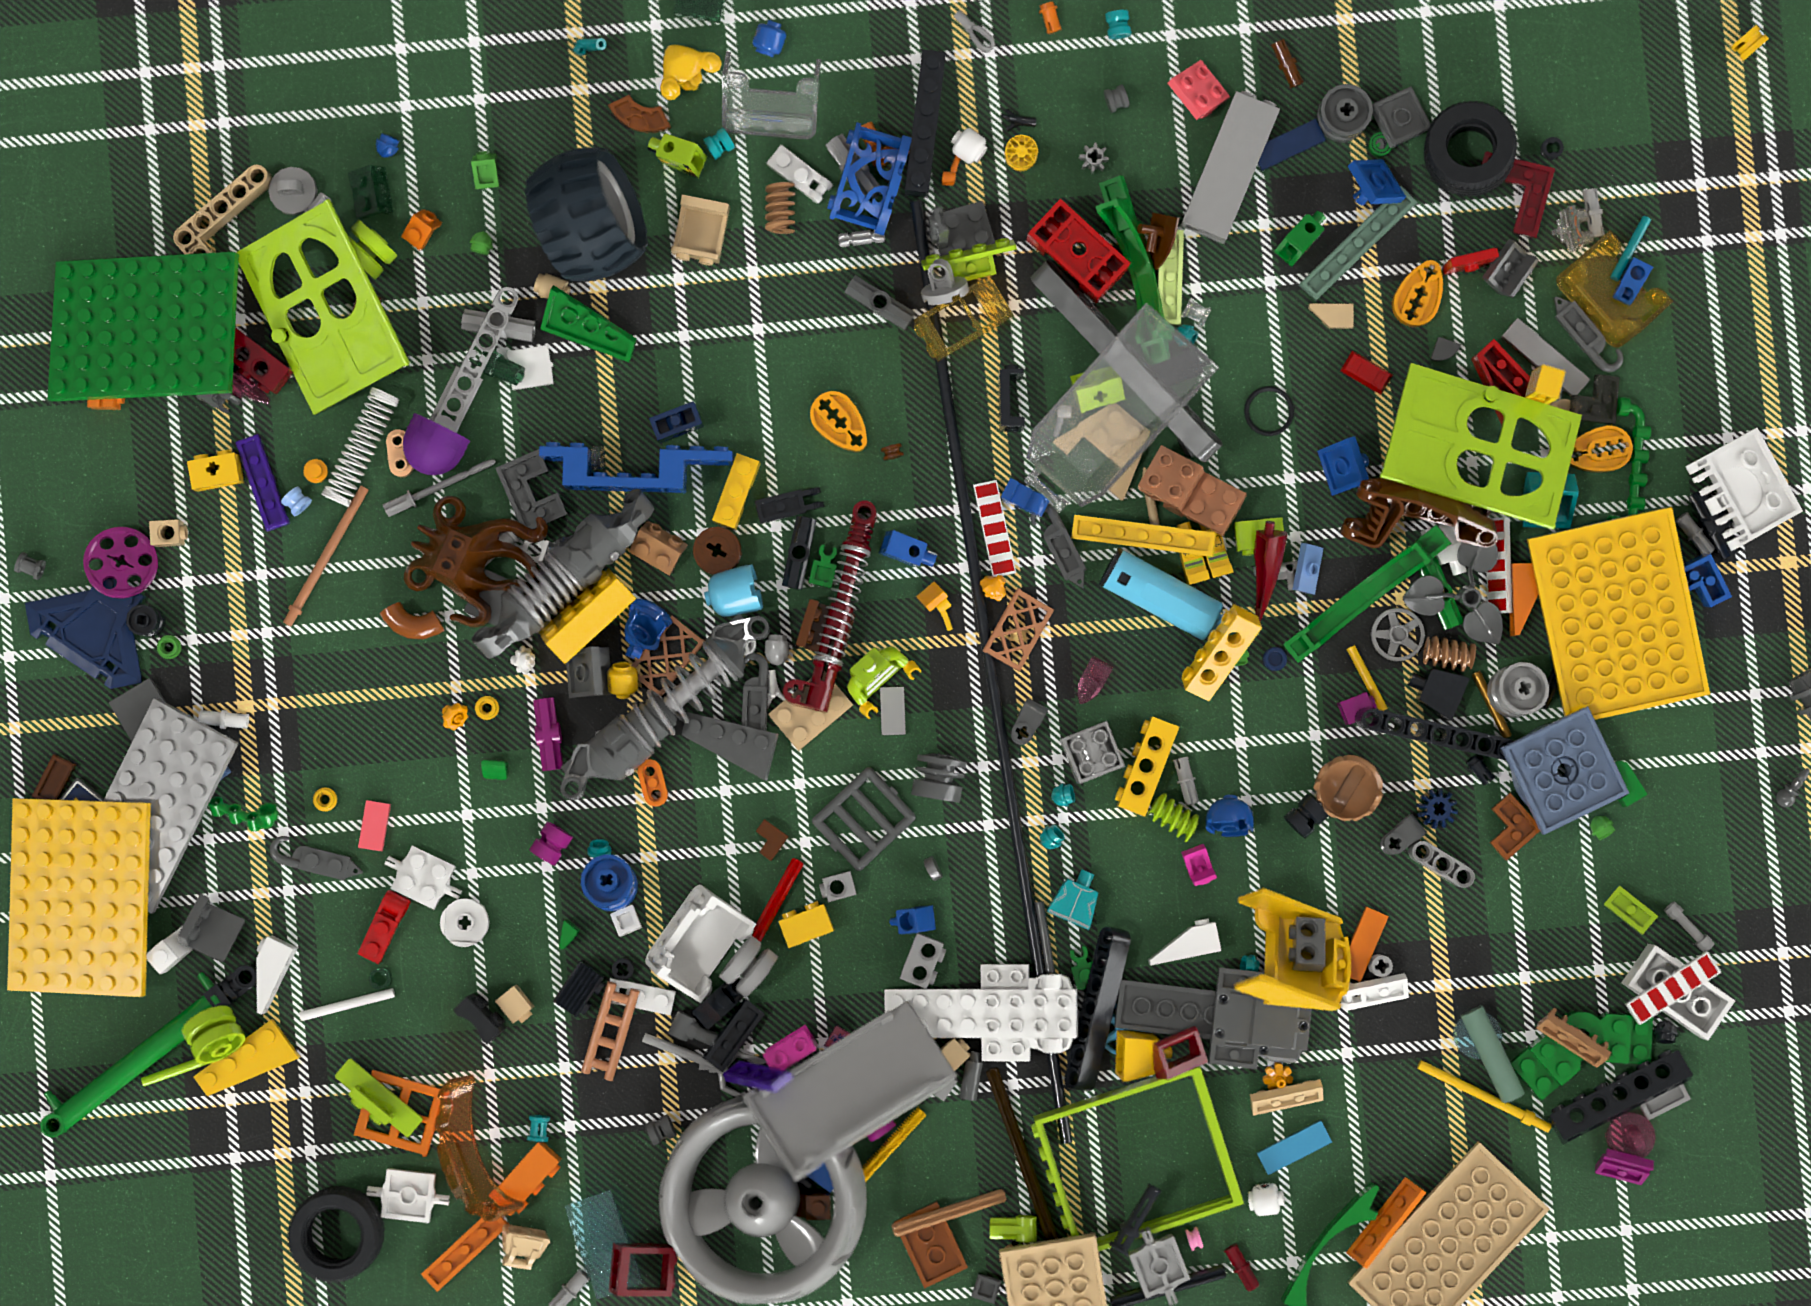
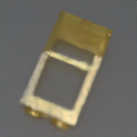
M990 275L970 286L969 292L965 295L974 293L991 321L986 326L980 328V322L974 318L963 297L960 298L959 294L952 297V302L937 305L914 320V329L920 338H924L929 355L932 358H936L938 362L1009 321L1014 316ZM959 300L977 331L947 348L929 317Z

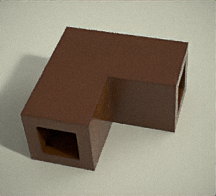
M766 819L763 820L756 830L758 834L767 839L759 853L772 861L789 837Z

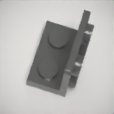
M200 893L178 934L179 944L217 961L224 962L244 926L245 920L211 905L209 897Z

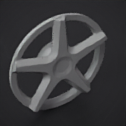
M1392 608L1384 611L1376 618L1371 630V639L1376 651L1387 660L1405 661L1414 657L1420 651L1424 643L1425 631L1421 620L1416 614L1407 609ZM1395 612L1406 613L1413 617L1414 620L1405 625H1400ZM1388 615L1390 629L1376 630L1381 619ZM1419 625L1421 638L1417 645L1408 637V633ZM1376 638L1390 640L1387 654L1379 647ZM1400 644L1413 651L1404 657H1394Z

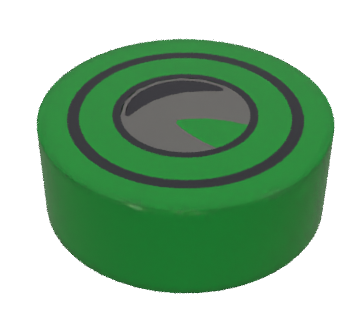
M1382 132L1375 133L1368 142L1370 153L1376 157H1384L1392 150Z

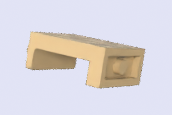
M682 195L674 244L671 247L672 254L676 255V259L689 261L690 258L698 259L699 263L712 266L713 263L719 264L730 211L729 204Z

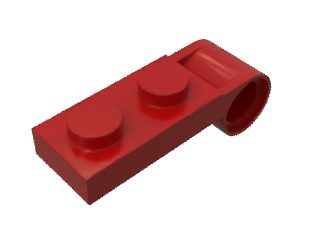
M390 889L387 891L357 953L358 955L378 965L381 963L400 920L408 910L411 903L410 899Z

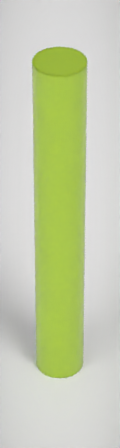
M193 1059L142 1077L141 1081L145 1087L208 1064H200Z

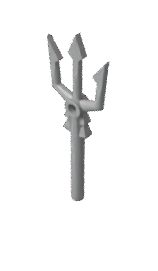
M645 1033L642 1042L698 1063L699 1070H709V1073H718L720 1090L734 1097L746 1094L745 1091L740 1093L726 1086L723 1073L702 1058L703 1055ZM738 1051L724 1072L730 1068L729 1066L737 1057L752 1061L758 1065L767 1062L763 1058Z

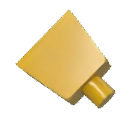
M1117 1030L1115 1074L1123 1082L1154 1075L1153 1043L1160 1041V1039L1153 1033ZM1171 1046L1163 1049L1165 1058L1171 1059Z

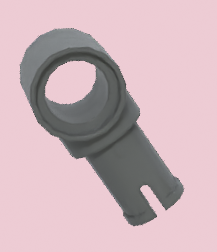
M677 1011L668 1031V1034L680 1040L696 1039L710 1046L718 1036V1033L707 1030L699 1025L700 1023L696 1022L697 1018L682 1011Z

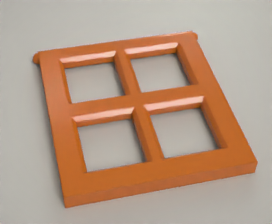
M373 1069L371 1075L379 1082L402 1088L399 1098L407 1105L411 1091L434 1097L428 1117L420 1115L423 1118L422 1122L426 1123L421 1143L399 1138L400 1131L393 1125L390 1127L389 1134L368 1129L367 1124L371 1113L365 1108L360 1111L354 1135L419 1153L426 1157L445 1096V1087L437 1088Z

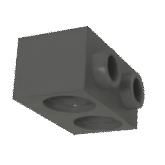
M1296 917L1293 925L1289 926V939H1293V948H1289V962H1293V970L1322 972L1325 966V919ZM1301 930H1309L1312 933V936H1304ZM1301 953H1309L1312 956V959H1304L1301 956Z

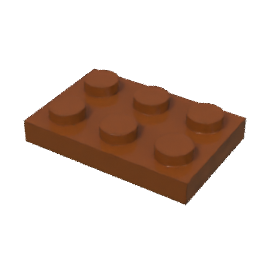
M938 1201L895 1220L894 1223L940 1209ZM947 1221L900 1236L924 1288L968 1268Z

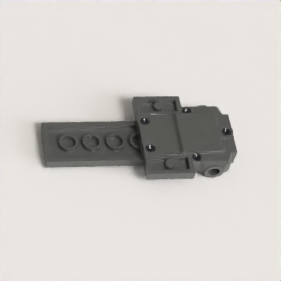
M1218 967L1216 991L1121 980L1117 997L1114 1028L1174 1035L1195 1026L1198 1029L1200 1038L1210 1039L1208 1064L1257 1069L1258 1056L1281 1063H1293L1299 1060L1302 1051H1307L1312 1009L1263 1004V999L1235 990V984L1261 974L1264 975L1263 972Z

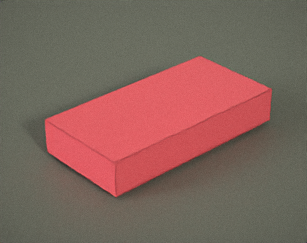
M366 800L358 848L383 851L391 804Z

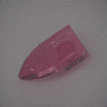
M238 371L233 373L232 394L240 398L246 396L256 402L269 405L268 397L254 382Z
M1095 656L1091 657L1078 684L1080 704H1084L1098 695L1114 668L1113 666Z

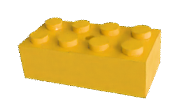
M609 568L606 571L602 570L600 580L586 589L583 588V591H579L577 598L571 603L564 604V609H559V614L553 620L546 621L539 634L545 644L566 664L636 598Z

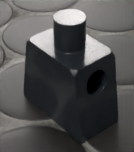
M1428 669L1425 677L1413 672L1407 685L1419 690L1415 699L1417 702L1441 718L1450 721L1454 717L1470 678L1436 669Z

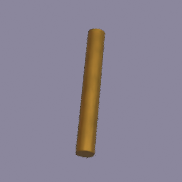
M1481 671L1472 674L1502 737L1507 738L1512 734L1503 716L1490 705L1487 695L1488 685Z

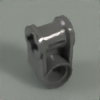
M1027 698L1011 731L1013 742L1018 745L1027 744L1033 737L1037 727L1039 728L1048 708ZM1025 728L1028 737H1023L1021 740L1018 739V733L1015 732L1016 729L1021 730Z
M1411 813L1382 837L1380 848L1388 855L1399 854L1423 837L1427 831ZM1389 839L1397 841L1395 843L1396 848H1389Z

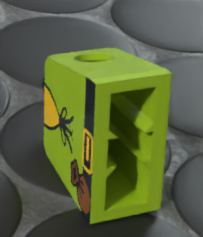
M664 134L662 140L652 137L648 144V151L656 153L657 158L663 164L699 178L707 155L698 144L669 134Z

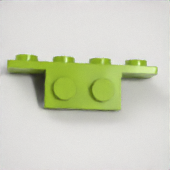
M1001 238L991 245L980 243L973 245L972 249L965 251L963 249H954L949 251L947 255L939 256V254H932L926 256V260H922L921 265L923 270L926 271L935 260L944 259L951 265L954 277H963L969 281L997 274L993 255L1016 250L1017 248L1014 240Z
M348 1059L336 1073L335 1078L351 1090L348 1094L352 1098L351 1102L359 1109L365 1108L371 1113L369 1117L379 1125L390 1123L403 1135L409 1137L423 1121V1118L353 1059Z

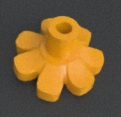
M1275 1062L1274 1069L1271 1066L1265 1068L1267 1075L1262 1078L1263 1083L1267 1085L1269 1090L1276 1089L1277 1087L1284 1088L1286 1083L1291 1084L1293 1081V1077L1290 1075L1292 1073L1289 1066L1283 1068L1281 1062Z

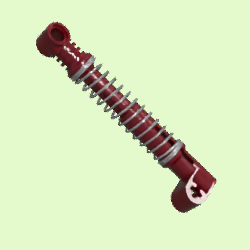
M862 500L855 504L851 524L853 525L849 526V529L852 531H848L849 537L842 542L840 548L844 551L840 552V554L847 556L846 562L837 561V563L845 566L843 571L835 570V572L842 574L841 580L833 579L834 582L840 583L839 589L831 588L832 591L838 592L837 598L828 597V599L836 602L826 606L829 610L828 614L824 615L826 622L822 624L824 627L823 633H819L822 636L821 642H817L820 645L819 650L815 651L817 655L813 656L814 670L811 682L793 679L788 681L783 687V695L786 701L793 706L828 713L837 673L843 666L841 657L846 655L843 649L848 646L845 641L850 637L848 634V630L852 629L850 621L855 619L852 613L857 610L850 603L859 601L852 594L861 593L860 588L855 585H861L864 582L857 576L866 574L859 567H866L868 565L862 558H868L871 554L870 542L867 540H871L870 535H872L873 531L870 529L874 528L877 512L875 506L869 501ZM863 509H868L871 511V516L868 519H861L858 516L859 512ZM860 561H862V562H864V563H866V564H865V565H860ZM856 588L859 591L853 592V589ZM832 639L835 640L834 645H831ZM832 648V653L828 654L829 649ZM828 665L825 681H822L825 666ZM795 687H798L799 691L804 693L805 687H809L806 703H802L803 698L801 695H796V698H793L790 690L793 691Z

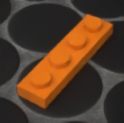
M1405 1177L1377 1212L1376 1220L1369 1222L1346 1253L1367 1269L1426 1193Z
M492 1207L421 1275L438 1292L502 1232L504 1224L509 1223Z

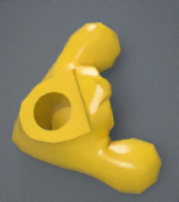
M669 45L663 57L664 75L660 86L662 96L667 100H675L680 95L681 88L686 91L697 90L698 85L702 81L701 69L710 73L719 71L722 66L720 57L712 52H699L682 45Z

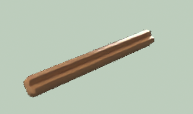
M1002 1189L995 1190L893 1223L892 1230L895 1236H901L1006 1201V1195Z

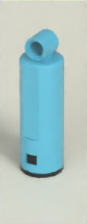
M1119 547L1098 584L1200 640H1205L1209 633L1214 629L1216 630L1221 623L1223 614H1220L1223 608L1221 602Z

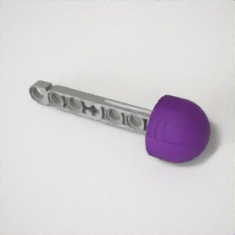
M504 287L497 292L491 304L494 307L487 312L461 366L455 367L430 419L416 413L413 414V418L410 420V424L407 426L404 434L403 451L408 463L417 471L426 475L444 474L452 470L464 455L470 440L457 434V431L483 381L480 376L508 322V314H512L518 302V294L513 288ZM509 291L513 294L514 300L512 304L505 305L501 302L500 296L502 292ZM497 312L502 315L503 323L500 326H493L490 323L489 318L492 313ZM482 334H489L491 336L492 344L490 347L485 348L480 345L479 337ZM476 346L480 351L487 352V355L485 357L481 354L479 357L481 366H476L473 369L470 367L471 362H469V358L476 356L478 351H473ZM465 376L470 379L471 387L468 390H461L458 387L457 382L460 377ZM450 398H457L460 401L461 406L458 411L452 412L447 408V401ZM444 410L448 415L456 416L454 421L448 416L441 415L442 411Z

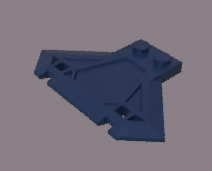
M107 578L103 582V586L106 589H113L117 585V581L114 578ZM92 586L88 591L25 603L30 635L36 639L41 634L48 637L46 646L90 676L97 679L100 674L104 675L107 678L104 685L110 689L143 682L135 636L127 626L126 617L131 608L140 605L146 596L139 593L129 598H112L100 593ZM50 622L57 625L54 630L48 626ZM109 661L116 665L113 670L107 667Z

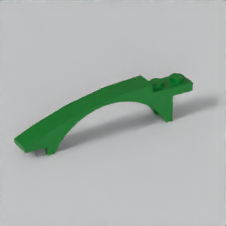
M1120 175L1099 183L1105 203L1095 207L1097 213L1112 231L1124 257L1131 263L1129 272L1133 282L1138 312L1135 338L1137 344L1142 346L1146 361L1150 365H1154L1171 359L1164 313L1150 252L1146 251L1147 241L1145 234L1138 233L1137 231L1138 225L1142 223L1137 221L1124 175Z
M1436 524L1336 601L1283 645L1299 663L1379 598L1430 563L1432 558L1452 544L1451 541Z
M1373 1182L1369 1183L1325 1227L1295 1271L1281 1297L1283 1303L1288 1306H1307V1280L1316 1256L1332 1237L1345 1228L1361 1222L1376 1220L1378 1213L1370 1207L1379 1190L1378 1185Z

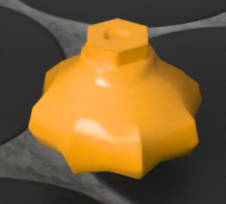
M997 575L996 577L986 576L980 581L985 597H990L997 601H1001L1005 597L1006 590L1004 586L1006 579L1002 575Z
M455 703L452 706L446 705L442 710L443 726L453 731L463 726L468 718L467 706L460 703Z

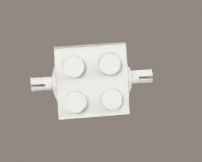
M414 846L411 847L407 857L402 862L388 856L387 860L395 864L385 861V865L397 870L396 878L390 889L435 910L439 900L445 894L458 900L460 896L452 893V891L460 895L462 894V890L450 885L451 876L456 866Z
M388 1168L386 1180L382 1188L372 1186L367 1188V1196L381 1197V1218L429 1223L434 1204L448 1206L450 1202V1195L436 1194L435 1173Z

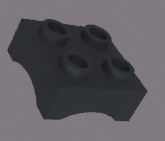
M473 993L461 1001L453 1011L459 1017L469 1020L478 1030L481 1041L487 1045L507 1027L503 1024L505 1023L504 1018L498 1012L492 1013L487 1007L489 1003L480 994L476 996Z

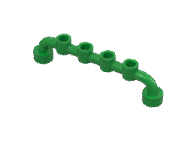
M1618 397L1615 404L1616 416L1627 417L1629 413L1635 416V425L1632 431L1634 444L1630 458L1632 469L1628 479L1630 494L1627 499L1628 516L1638 514V511H1643L1645 508V497H1639L1640 487L1644 488L1647 484V474L1641 473L1642 464H1647L1649 460V451L1643 449V442L1650 439L1651 427L1645 426V415L1639 406L1632 404L1630 398ZM1609 515L1606 521L1621 517L1616 515Z
M219 796L212 797L208 804L213 816L219 817L228 814L232 824H239L245 821L251 832L259 831L261 828H271L279 817L277 807L273 803L263 804L258 808L257 812L252 811L249 813L242 810L239 804L229 805L224 803L222 797Z

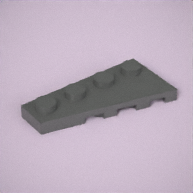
M687 712L686 715L689 718V723H684L682 736L765 781L768 780L779 734Z

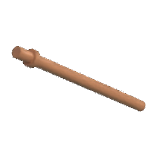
M360 485L349 505L350 507L347 508L295 602L288 607L289 612L283 623L292 627L297 616L302 614L303 611L301 609L369 491L365 487Z

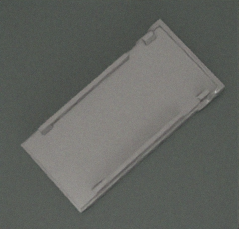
M906 1001L790 1070L794 1079L776 1093L754 1089L745 1094L743 1100L792 1179L796 1182L833 1156L945 1088L957 1077V1074L910 1003Z

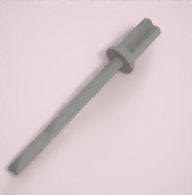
M490 459L482 462L468 471L458 473L413 495L407 490L406 494L383 504L385 512L390 517L412 506L416 508L415 501L452 485L469 475L489 468L496 461L495 459Z

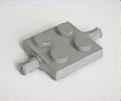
M1145 1227V1230H1140L1145 1244L1130 1251L1128 1254L1144 1296L1149 1298L1156 1294L1165 1293L1168 1304L1174 1305L1173 1301L1176 1304L1178 1299L1173 1289L1179 1284L1190 1280L1189 1274L1172 1233L1160 1239H1154L1150 1227Z

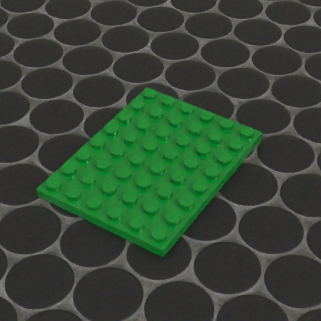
M236 252L56 262L47 399L54 402L232 393L239 254Z

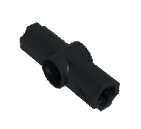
M1699 491L1688 496V499L1699 518V527L1704 529L1702 532L1707 538H1710L1721 560L1741 550L1740 547L1731 551L1726 543L1735 538L1734 535L1725 539L1722 535L1726 530L1730 529V520L1722 525H1717L1715 520L1726 515V513L1722 511L1712 516L1704 502L1712 497V494L1708 493L1701 496Z
M796 516L782 586L802 590L817 520ZM796 547H803L806 550V555L802 559H796L793 557V550Z

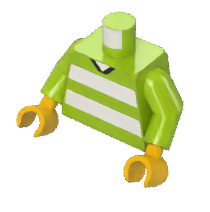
M891 646L883 649L874 647L850 669L851 678L847 685L848 691L855 702L860 705L859 711L868 719H871L868 716L869 711L872 709L878 713V708L867 701V699L895 673L903 668L912 680L915 679L911 674L912 671L918 670L921 673L918 665L914 661H909L895 647Z

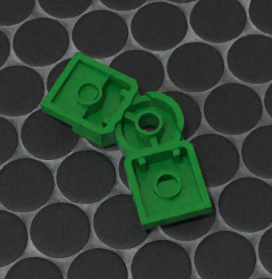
M1571 1011L1565 1014L1568 1016L1566 1022L1568 1025L1583 1029L1585 1035L1590 1038L1596 1034L1598 1036L1596 1043L1602 1045L1605 1041L1608 1042L1607 1050L1611 1054L1605 1062L1642 1064L1649 1061L1651 1063L1653 1017L1639 1025L1631 1014L1603 1012L1598 1018L1584 1011ZM1542 1033L1511 1060L1510 1063L1515 1072L1542 1101L1559 1085L1563 1086L1580 1071L1581 1060L1584 1059Z

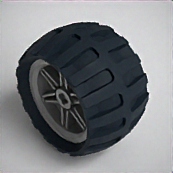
M583 147L560 153L539 166L527 178L525 188L526 205L533 229L551 264L565 279L582 282L612 276L630 266L646 251L645 248L648 246L647 227L635 190L628 180L624 169L617 162L615 156L610 154L606 148Z

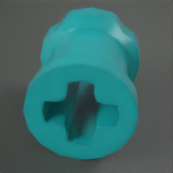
M529 1115L531 1125L530 1135L527 1136V1140L548 1142L549 1137L546 1136L547 1124L551 1117Z

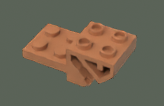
M1162 445L1138 484V489L1152 500L1164 502L1163 507L1180 517L1184 516L1223 537L1247 496L1245 492L1204 472L1203 466Z

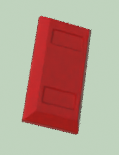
M1354 351L1350 353L1340 370L1380 395L1393 376L1390 372Z

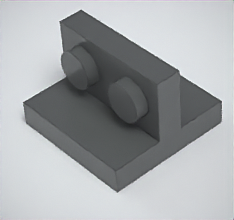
M609 647L582 648L566 663L569 698L613 695L608 691L607 671L611 668Z

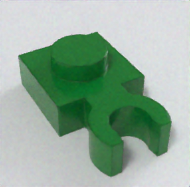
M821 545L819 548L821 561H813L808 583L831 589L836 574L835 570H837V565L831 564V561L837 556V548H833L831 555H825V545Z
M1082 946L1083 955L1081 957H1076L1073 949L1069 952L1070 957L1077 964L1070 968L1078 991L1086 989L1092 961H1086L1088 950L1085 946Z

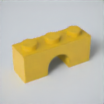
M738 453L736 454L712 519L714 523L735 531L737 530L744 511L747 495L754 484L761 465L759 461Z

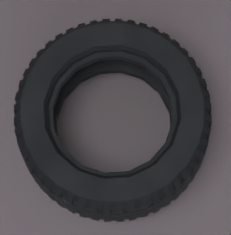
M345 1186L325 1188L303 1201L292 1215L287 1233L289 1251L292 1258H294V1262L298 1264L297 1266L303 1272H306L307 1275H310L311 1278H316L318 1281L322 1280V1282L327 1281L328 1283L347 1281L367 1269L380 1253L385 1235L384 1221H382L383 1218H381V1212L378 1210L377 1205H375L374 1201L370 1200L369 1196L367 1197L365 1193H361L362 1191ZM326 1209H340L348 1212L356 1219L361 1231V1242L354 1255L346 1259H333L325 1256L316 1248L312 1239V1226L320 1212Z

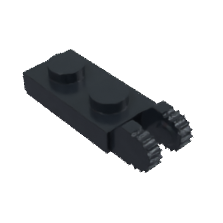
M820 487L803 491L800 489L756 500L755 505L760 525L806 514L807 511L825 507L824 502L820 501L809 505L804 504L803 497L818 495L821 493Z

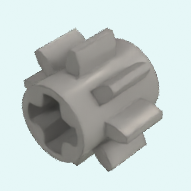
M1094 143V146L1090 149L1085 145L1084 152L1086 155L1081 154L1079 156L1080 160H1084L1082 169H1091V174L1098 168L1103 171L1104 166L1102 162L1106 163L1109 161V158L1103 155L1106 148H1097V143ZM1092 154H1095V155H1096V158H1097L1096 163H1093V162H1092V159H1091V155H1092Z

